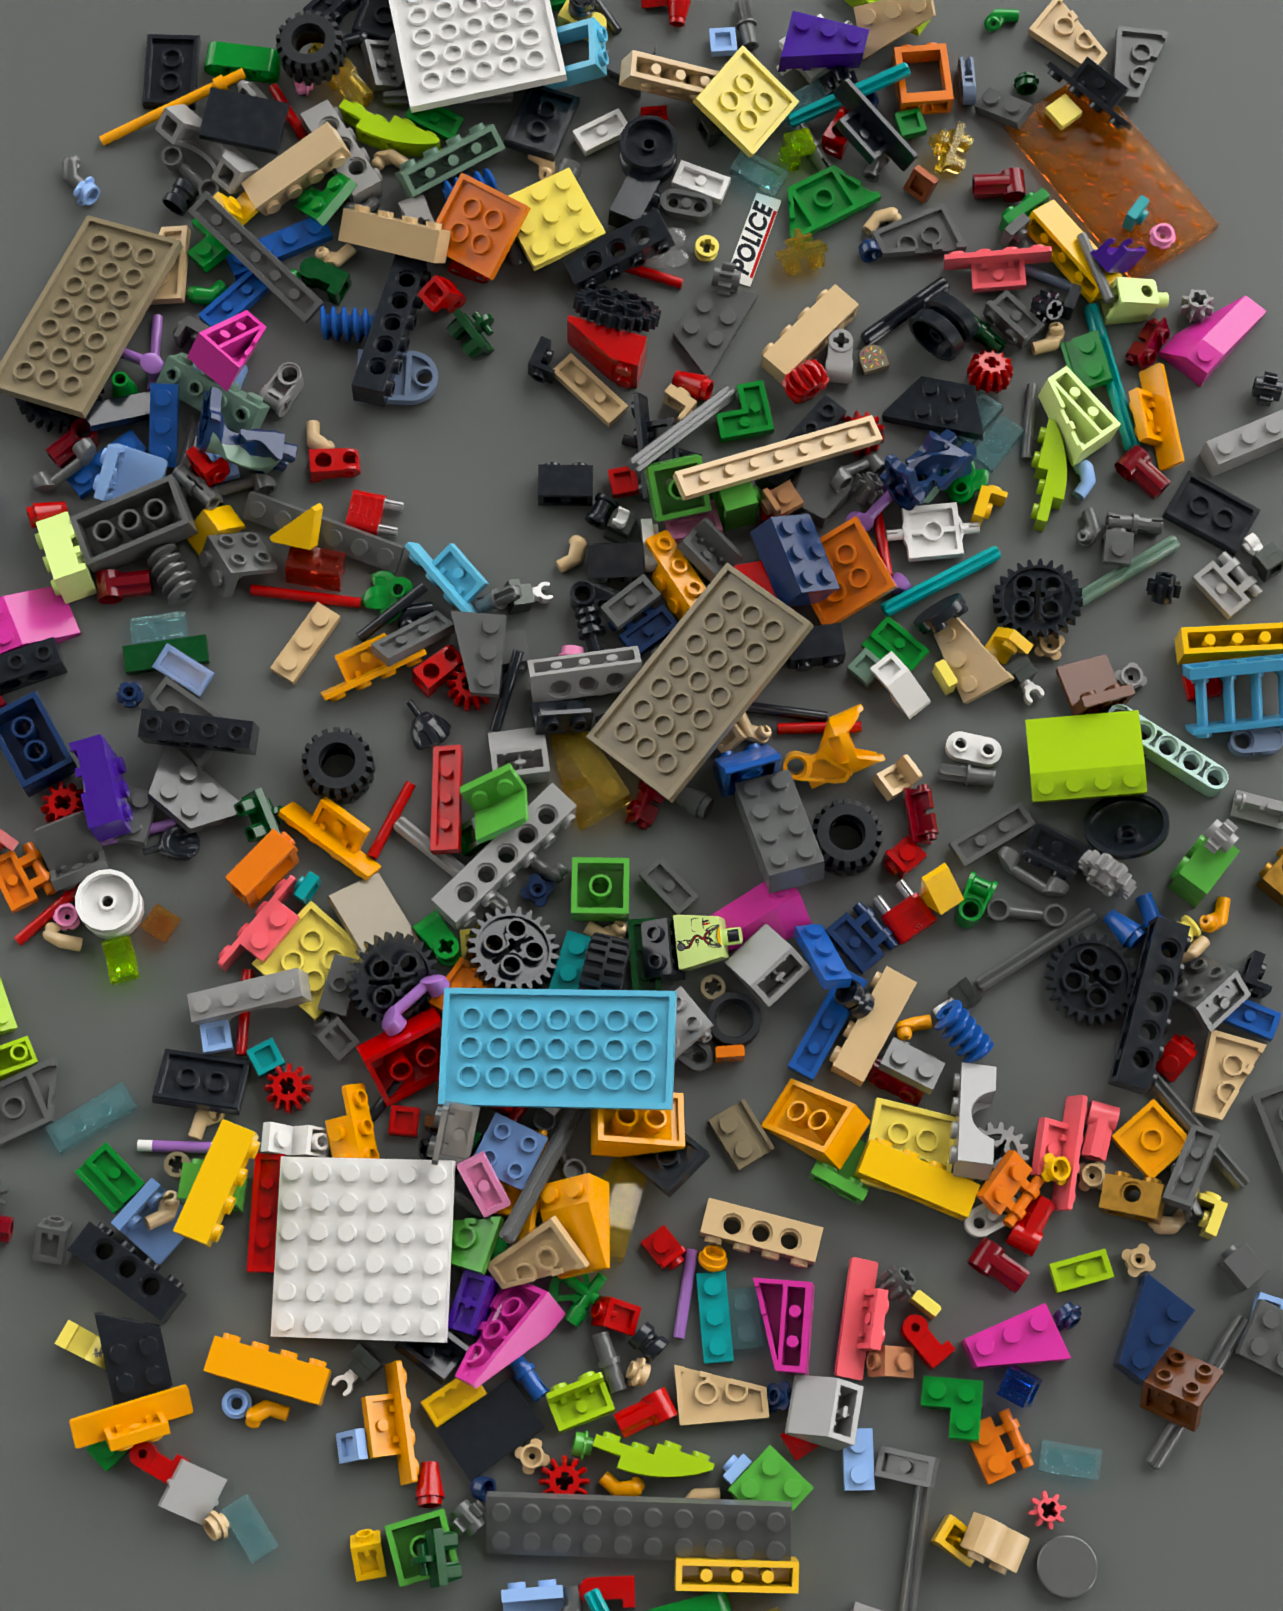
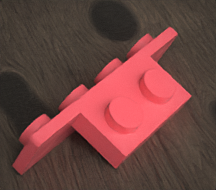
M1037 244L1021 249L1017 247H1006L1003 250L996 251L980 249L970 253L953 251L944 255L943 265L944 270L971 269L972 293L1005 291L1006 289L1020 290L1026 289L1027 285L1025 264L1051 262L1052 247Z
M290 875L287 880L282 879L277 884L273 897L269 901L265 900L260 904L255 912L257 916L250 924L248 922L245 923L238 931L236 941L232 945L228 944L220 952L218 956L220 960L217 963L224 972L231 967L244 950H247L264 964L301 920L297 914L283 904L294 891V886L297 883L294 876Z
M1085 1095L1068 1096L1066 1098L1063 1122L1047 1117L1038 1119L1030 1175H1037L1042 1178L1041 1173L1044 1171L1045 1165L1043 1157L1047 1153H1052L1054 1157H1066L1071 1167L1070 1175L1064 1185H1057L1054 1182L1051 1202L1056 1205L1053 1210L1056 1212L1071 1211L1076 1197V1179L1080 1168L1079 1158L1084 1140V1122L1088 1111V1097Z
M857 1257L850 1258L834 1369L835 1376L862 1380L867 1351L881 1350V1345L884 1342V1321L889 1309V1290L875 1288L878 1263L875 1261Z

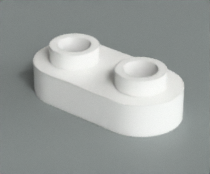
M652 518L640 519L645 572H654L658 563L645 545V540L659 533L658 524H652Z
M962 731L952 733L945 744L946 754L952 760L981 767L994 766L1002 754L1001 746L995 739ZM962 741L965 747L958 748L955 743ZM989 747L993 753L990 755L985 754L983 748Z
M1015 1197L1012 1198V1200L1016 1203L1017 1199ZM981 1204L971 1210L969 1217L964 1220V1227L972 1237L983 1238L1006 1226L1002 1221L1007 1215H995L984 1204ZM974 1219H981L984 1223L983 1228H976L974 1226Z

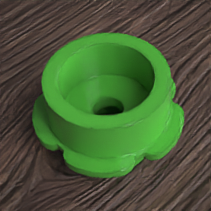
M576 1431L573 1439L571 1456L580 1457L579 1460L581 1461L584 1459V1455L590 1456L592 1451L593 1438L588 1437V1431L584 1433Z

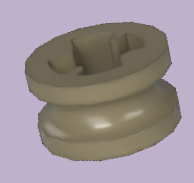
M711 974L701 981L700 994L704 1000L713 1002L715 998L725 993L726 984L722 977ZM712 982L718 983L717 988H721V991H715L713 995L708 994V989H705V985H711Z
M175 1151L165 1158L164 1169L171 1178L180 1180L182 1170L179 1169V1173H174V1168L170 1166L173 1160L177 1162V1158H182V1163H191V1160L186 1154Z

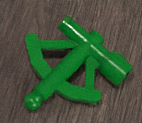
M599 1272L591 1282L589 1273L583 1274L584 1283L574 1276L560 1279L557 1275L553 1277L550 1283L549 1293L558 1304L561 1301L574 1302L564 1315V1318L576 1327L580 1325L582 1320L586 1319V1309L590 1304L594 1305L599 1299L600 1295L598 1292L608 1279ZM561 1283H564L577 1294L559 1295Z

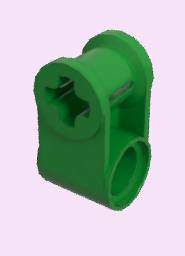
M971 872L962 892L964 900L958 904L954 914L955 921L960 927L970 929L978 924L998 884L997 881H987L976 876V872ZM971 908L976 916L972 918L967 917L962 909Z
M434 910L412 926L419 940L424 942L423 945L432 951L431 953L442 966L452 967L462 956L457 939L437 911ZM447 947L449 950L452 949V952L448 954L446 951L443 952V949Z

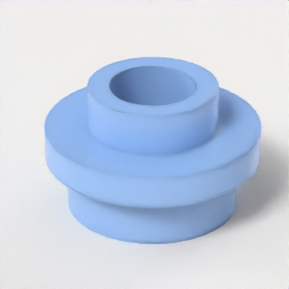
M240 1388L229 1390L222 1399V1410L232 1419L245 1417L246 1411L252 1406L251 1396ZM240 1398L243 1402L242 1407L237 1410L233 1409V1400Z

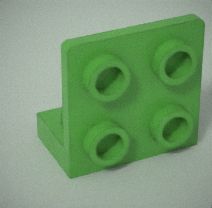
M510 763L460 787V794L475 813V833L479 844L487 840H493L500 834L512 828H518L529 820L527 787Z
M859 1139L840 1170L828 1163H822L817 1160L808 1178L860 1206L868 1193L869 1186H865L864 1183L859 1181L858 1177L854 1176L866 1142Z

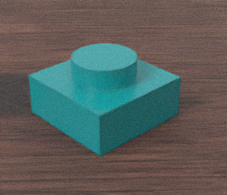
M1140 195L1126 214L1122 225L1123 228L1131 232L1136 224L1141 226L1149 215V212L1146 210L1150 202L1148 198Z
M309 871L306 877L301 876L294 886V891H296L294 896L298 903L306 906L322 885L319 876Z
M273 1038L246 1051L260 1078L275 1071V1067L286 1065Z

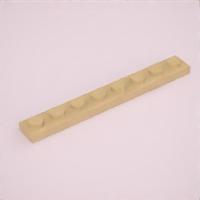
M870 415L679 470L674 473L673 479L683 501L877 445L880 444L883 438L873 416Z

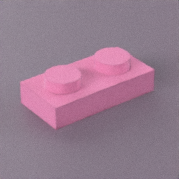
M484 1151L457 1164V1168L484 1218L511 1205L510 1199Z

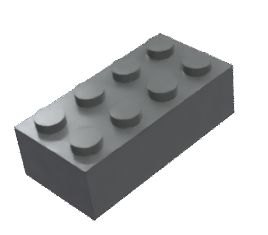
M172 474L69 517L86 566L95 574L101 570L118 568L144 557L148 552L159 546L175 544L198 534L182 487Z
M789 769L735 783V804L769 894L823 880L825 861Z

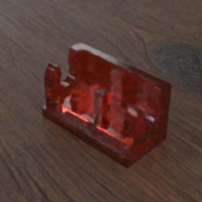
M290 546L285 563L286 582L341 592L342 574H345L346 553L316 547L308 550Z

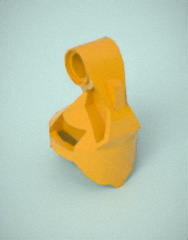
M859 704L828 718L820 746L816 753L809 754L800 751H790L783 759V770L789 769L787 765L790 760H801L804 764L803 768L797 772L789 769L793 780L809 781L813 789L825 783H846L854 773L886 759L883 754L857 749L853 744L849 731L860 716L859 713L864 710L862 704Z

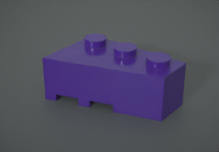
M792 11L778 72H786V69L802 68V71H810L811 68L827 67V70H830L837 66H845L848 69L860 68L869 29Z
M102 734L69 743L70 751L76 755L80 765L79 768H75L77 778L82 777L84 793L81 794L89 830L99 842L131 833L130 821L133 820V813L131 807L127 804L126 797L130 796V791L123 777V773L127 771L123 758L116 755Z

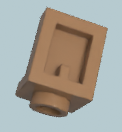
M790 480L772 490L768 488L762 490L760 506L767 516H786L803 507L804 501Z

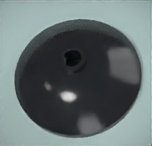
M1147 795L1108 797L1093 805L1086 814L1083 826L1084 835L1088 844L1100 854L1108 853L1115 859L1139 858L1155 851L1164 843L1170 830L1169 815L1160 802Z

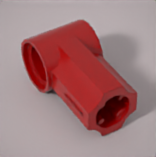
M1039 1195L1034 1201L1031 1200L1025 1209V1216L1011 1228L1005 1243L1032 1257L1043 1237L1042 1231L1056 1205L1042 1195Z
M665 1387L641 1398L642 1401L614 1414L624 1439L651 1425L657 1426L678 1415Z

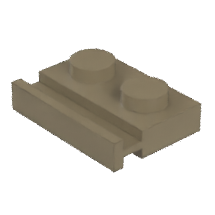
M745 1099L708 1120L710 1127L738 1172L775 1149Z

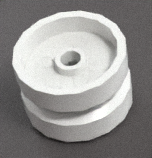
M112 869L98 870L82 881L75 895V907L80 919L88 930L97 937L107 940L122 939L133 933L142 921L144 900L134 882L123 872Z

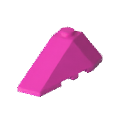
M1245 295L1214 312L1212 316L1205 317L1203 323L1198 321L1175 334L1158 355L1201 387L1267 311Z
M765 882L711 915L724 918L726 928H741L742 944L728 945V951H733L742 946L765 923L784 940L794 937L795 926L812 924L796 887L769 894Z
M529 1283L501 1289L489 1306L492 1312L488 1320L482 1321L478 1328L481 1334L477 1342L469 1346L455 1377L477 1388L545 1339L565 1315V1312L549 1292Z

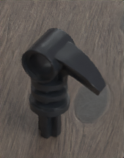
M578 581L573 584L570 590V604L576 612L574 614L575 619L579 620L577 627L581 629L578 632V638L586 642L588 652L604 650L601 637L605 635L606 631L604 626L599 625L601 618L597 616L599 614L598 604L600 602H607L618 592L603 585ZM584 593L590 598L586 601H579L576 599V596Z

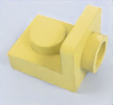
M1204 1191V1193H1198L1197 1199L1199 1205L1209 1209L1208 1211H1203L1204 1217L1198 1222V1226L1202 1227L1199 1236L1211 1240L1217 1236L1228 1203L1221 1201V1196L1213 1192Z

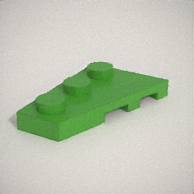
M491 1217V1219L465 1218V1220L453 1221L451 1266L485 1275L504 1223L503 1217Z

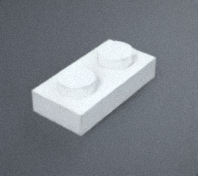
M618 108L573 130V137L586 157L620 140L621 132L628 122Z
M681 160L671 187L706 194L711 198L712 202L721 205L731 178Z

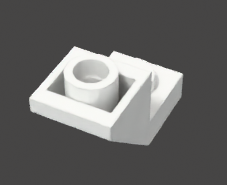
M892 651L870 668L871 673L889 691L892 701L909 720L931 703L929 697L910 670Z
M263 1122L261 1152L285 1154L287 1157H329L330 1145L326 1128L312 1125L289 1126L275 1122Z

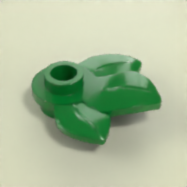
M973 461L971 462L972 472L970 475L955 479L947 489L943 490L948 492L950 500L957 502L958 505L969 503L973 499L975 492L979 491L982 485L986 486L988 483L989 471L985 469L975 470ZM965 489L963 492H958L957 490Z
M386 570L377 571L371 574V581L374 586L365 591L361 604L369 609L380 610L381 614L413 589L414 586L405 577H395L390 571ZM403 586L402 593L397 595L396 588ZM400 612L397 616H395L385 625L391 624L394 621L398 620V617L402 612Z

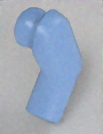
M1088 460L1081 461L1073 467L1075 473L1080 475L1081 481L1072 494L1081 501L1086 498L1096 483L1093 464Z

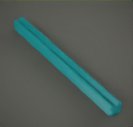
M1096 303L1088 304L1084 309L1089 331L1098 330L1114 380L1105 385L1115 418L1121 424L1119 432L1124 449L1128 452L1134 445L1140 446V442L1135 434V425L1099 305Z

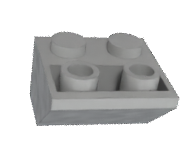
M534 727L488 733L492 771L510 763L524 784L551 781L545 734L535 735Z
M766 923L724 962L762 1005L768 1007L811 968L799 953Z
M795 1375L785 1434L836 1451L854 1446L864 1387L840 1378Z

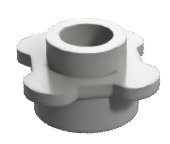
M1134 662L1129 663L1123 670H1117L1114 673L1117 681L1122 686L1132 684L1133 689H1136L1139 686L1144 687L1147 683L1146 676H1143L1141 668ZM1132 676L1133 680H1129L1128 677Z

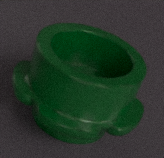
M1025 71L1014 79L1013 85L1018 94L1024 96L1031 95L1037 91L1039 78L1032 72Z

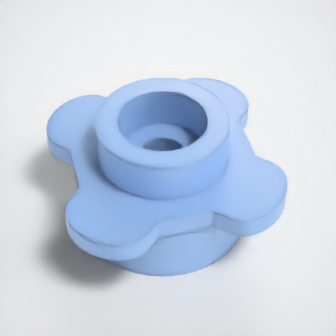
M91 176L87 177L85 181H81L73 191V195L78 198L77 203L81 206L85 204L92 205L100 196V189L94 184L95 179Z

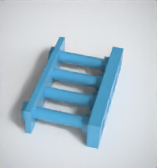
M1283 654L1182 664L1183 676L1192 680V683H1195L1197 723L1185 724L1186 730L1190 734L1195 735V738L1212 737V733L1274 726L1283 729ZM1274 671L1278 676L1279 714L1263 716L1261 677L1264 676V672ZM1247 674V677H1250L1252 717L1236 719L1234 680L1237 679V675ZM1219 677L1223 682L1224 720L1208 722L1206 683L1209 682V678Z

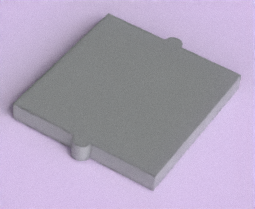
M181 1458L172 1478L167 1480L168 1486L158 1506L203 1525V1519L207 1518V1514L213 1510L214 1506L219 1504L218 1498L227 1479Z

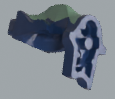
M211 387L209 392H204L200 423L195 434L199 451L219 454L230 463L265 475L272 469L285 471L288 463L295 461L297 445L284 442L285 434L276 430L240 429L239 434L230 431L226 427L223 415L220 412L222 391L216 387Z
M946 429L939 435L929 431L921 447L905 460L906 465L893 454L885 458L886 472L879 477L880 481L886 486L894 502L901 508L911 511L922 503L929 504L940 490L947 489L955 479L971 474V462L977 456L975 445L967 441L958 448L955 446L958 443L957 436L952 431ZM925 475L927 479L918 481L917 476Z

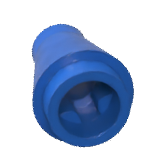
M1115 908L1103 919V922L1108 925L1123 947L1127 946L1132 950L1145 937L1146 932L1142 930V925L1119 913Z

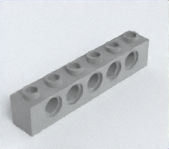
M551 783L528 805L529 820L522 826L512 828L493 839L431 899V907L455 930L461 925L464 927L469 925L476 917L475 912L482 905L487 907L495 899V892L501 886L504 888L509 886L517 876L515 873L522 866L527 868L537 857L535 853L541 847L544 849L548 848L557 836L555 834L561 828L567 829L575 821L577 805ZM543 815H549L554 821L550 824H543L539 821V818ZM523 834H529L534 840L531 843L525 844L519 840V837ZM508 853L514 857V860L510 863H503L499 860V856ZM483 873H490L494 879L491 882L485 883L480 881L478 877ZM468 892L474 898L470 902H462L458 896L461 893Z

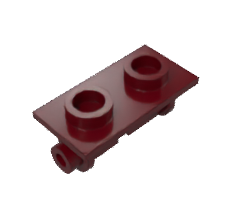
M1163 317L1161 321L1152 318L1145 323L1138 335V340L1144 341V343L1134 341L1125 355V362L1128 365L1135 366L1137 364L1142 371L1154 364L1157 353L1162 345L1168 342L1170 337L1166 317Z
M640 780L638 795L627 807L626 813L628 816L625 823L637 821L636 826L646 831L648 827L652 826L659 811L657 807L651 805V802L654 801L660 805L664 797Z
M928 784L918 785L917 789L905 787L903 788L904 805L907 811L911 842L931 845V841L937 840L936 835L939 834L935 813L926 814V811L934 808L932 789H929Z
M877 1057L866 1080L873 1083L876 1087L898 1096L901 1100L918 1106L925 1093L879 1070L878 1067L882 1059Z

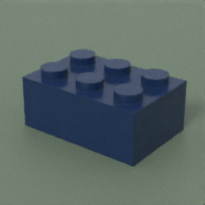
M810 514L770 517L750 532L774 593L787 606L820 603L840 589Z
M36 690L0 708V747L28 797L75 773V768L78 767Z

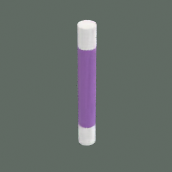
M138 1140L137 1151H178L182 1153L207 1154L212 1142Z

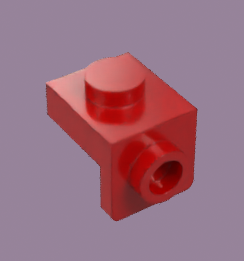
M1175 1033L1164 1046L1163 1055L1160 1061H1157L1155 1069L1173 1083L1198 1053L1195 1049V1043L1187 1036H1179Z

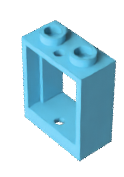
M594 17L556 27L560 45L589 38V60L564 66L567 81L544 85L545 87L557 90L607 76L606 65L609 64V58L605 42L608 41V34L604 26H601Z

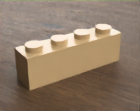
M326 122L247 178L241 185L255 208L263 215L268 216L279 211L281 206L290 199L300 196L303 190L311 184L320 182L324 175L332 169L341 167L346 162V159L352 155L337 130Z
M354 204V209L343 208L338 241L431 263L446 262L451 231L442 229L441 223L426 221V225L417 223L418 218L402 215V219L393 218V212L378 210V214L371 213L370 207Z
M836 284L829 290H823L817 297L816 303L811 308L806 307L800 313L798 321L793 326L790 324L786 326L781 332L780 338L775 343L771 342L764 348L761 353V367L782 384L785 376L792 369L796 368L799 364H803L806 360H813L829 344V338L833 331L844 329L857 316L859 304Z
M886 966L883 973L877 971L870 984V987L874 988L872 992L875 999L874 1007L867 1016L857 1019L856 1023L850 1020L843 1033L847 1040L843 1047L836 1046L829 1061L833 1062L830 1071L859 1087L862 1086L917 982Z

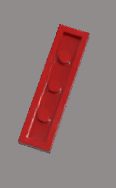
M461 745L433 747L430 851L433 855L461 853L462 795L460 794V787L463 783V747Z
M257 1153L255 1156L247 1259L248 1273L274 1274L281 1156H285V1154Z

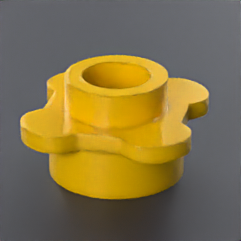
M1052 1153L1045 1154L1043 1157L1045 1163L1044 1171L1041 1173L1042 1179L1045 1182L1054 1181L1057 1185H1064L1071 1172L1067 1158L1064 1156L1054 1157Z

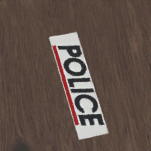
M756 193L731 263L736 264L735 270L742 271L740 284L751 286L781 200Z

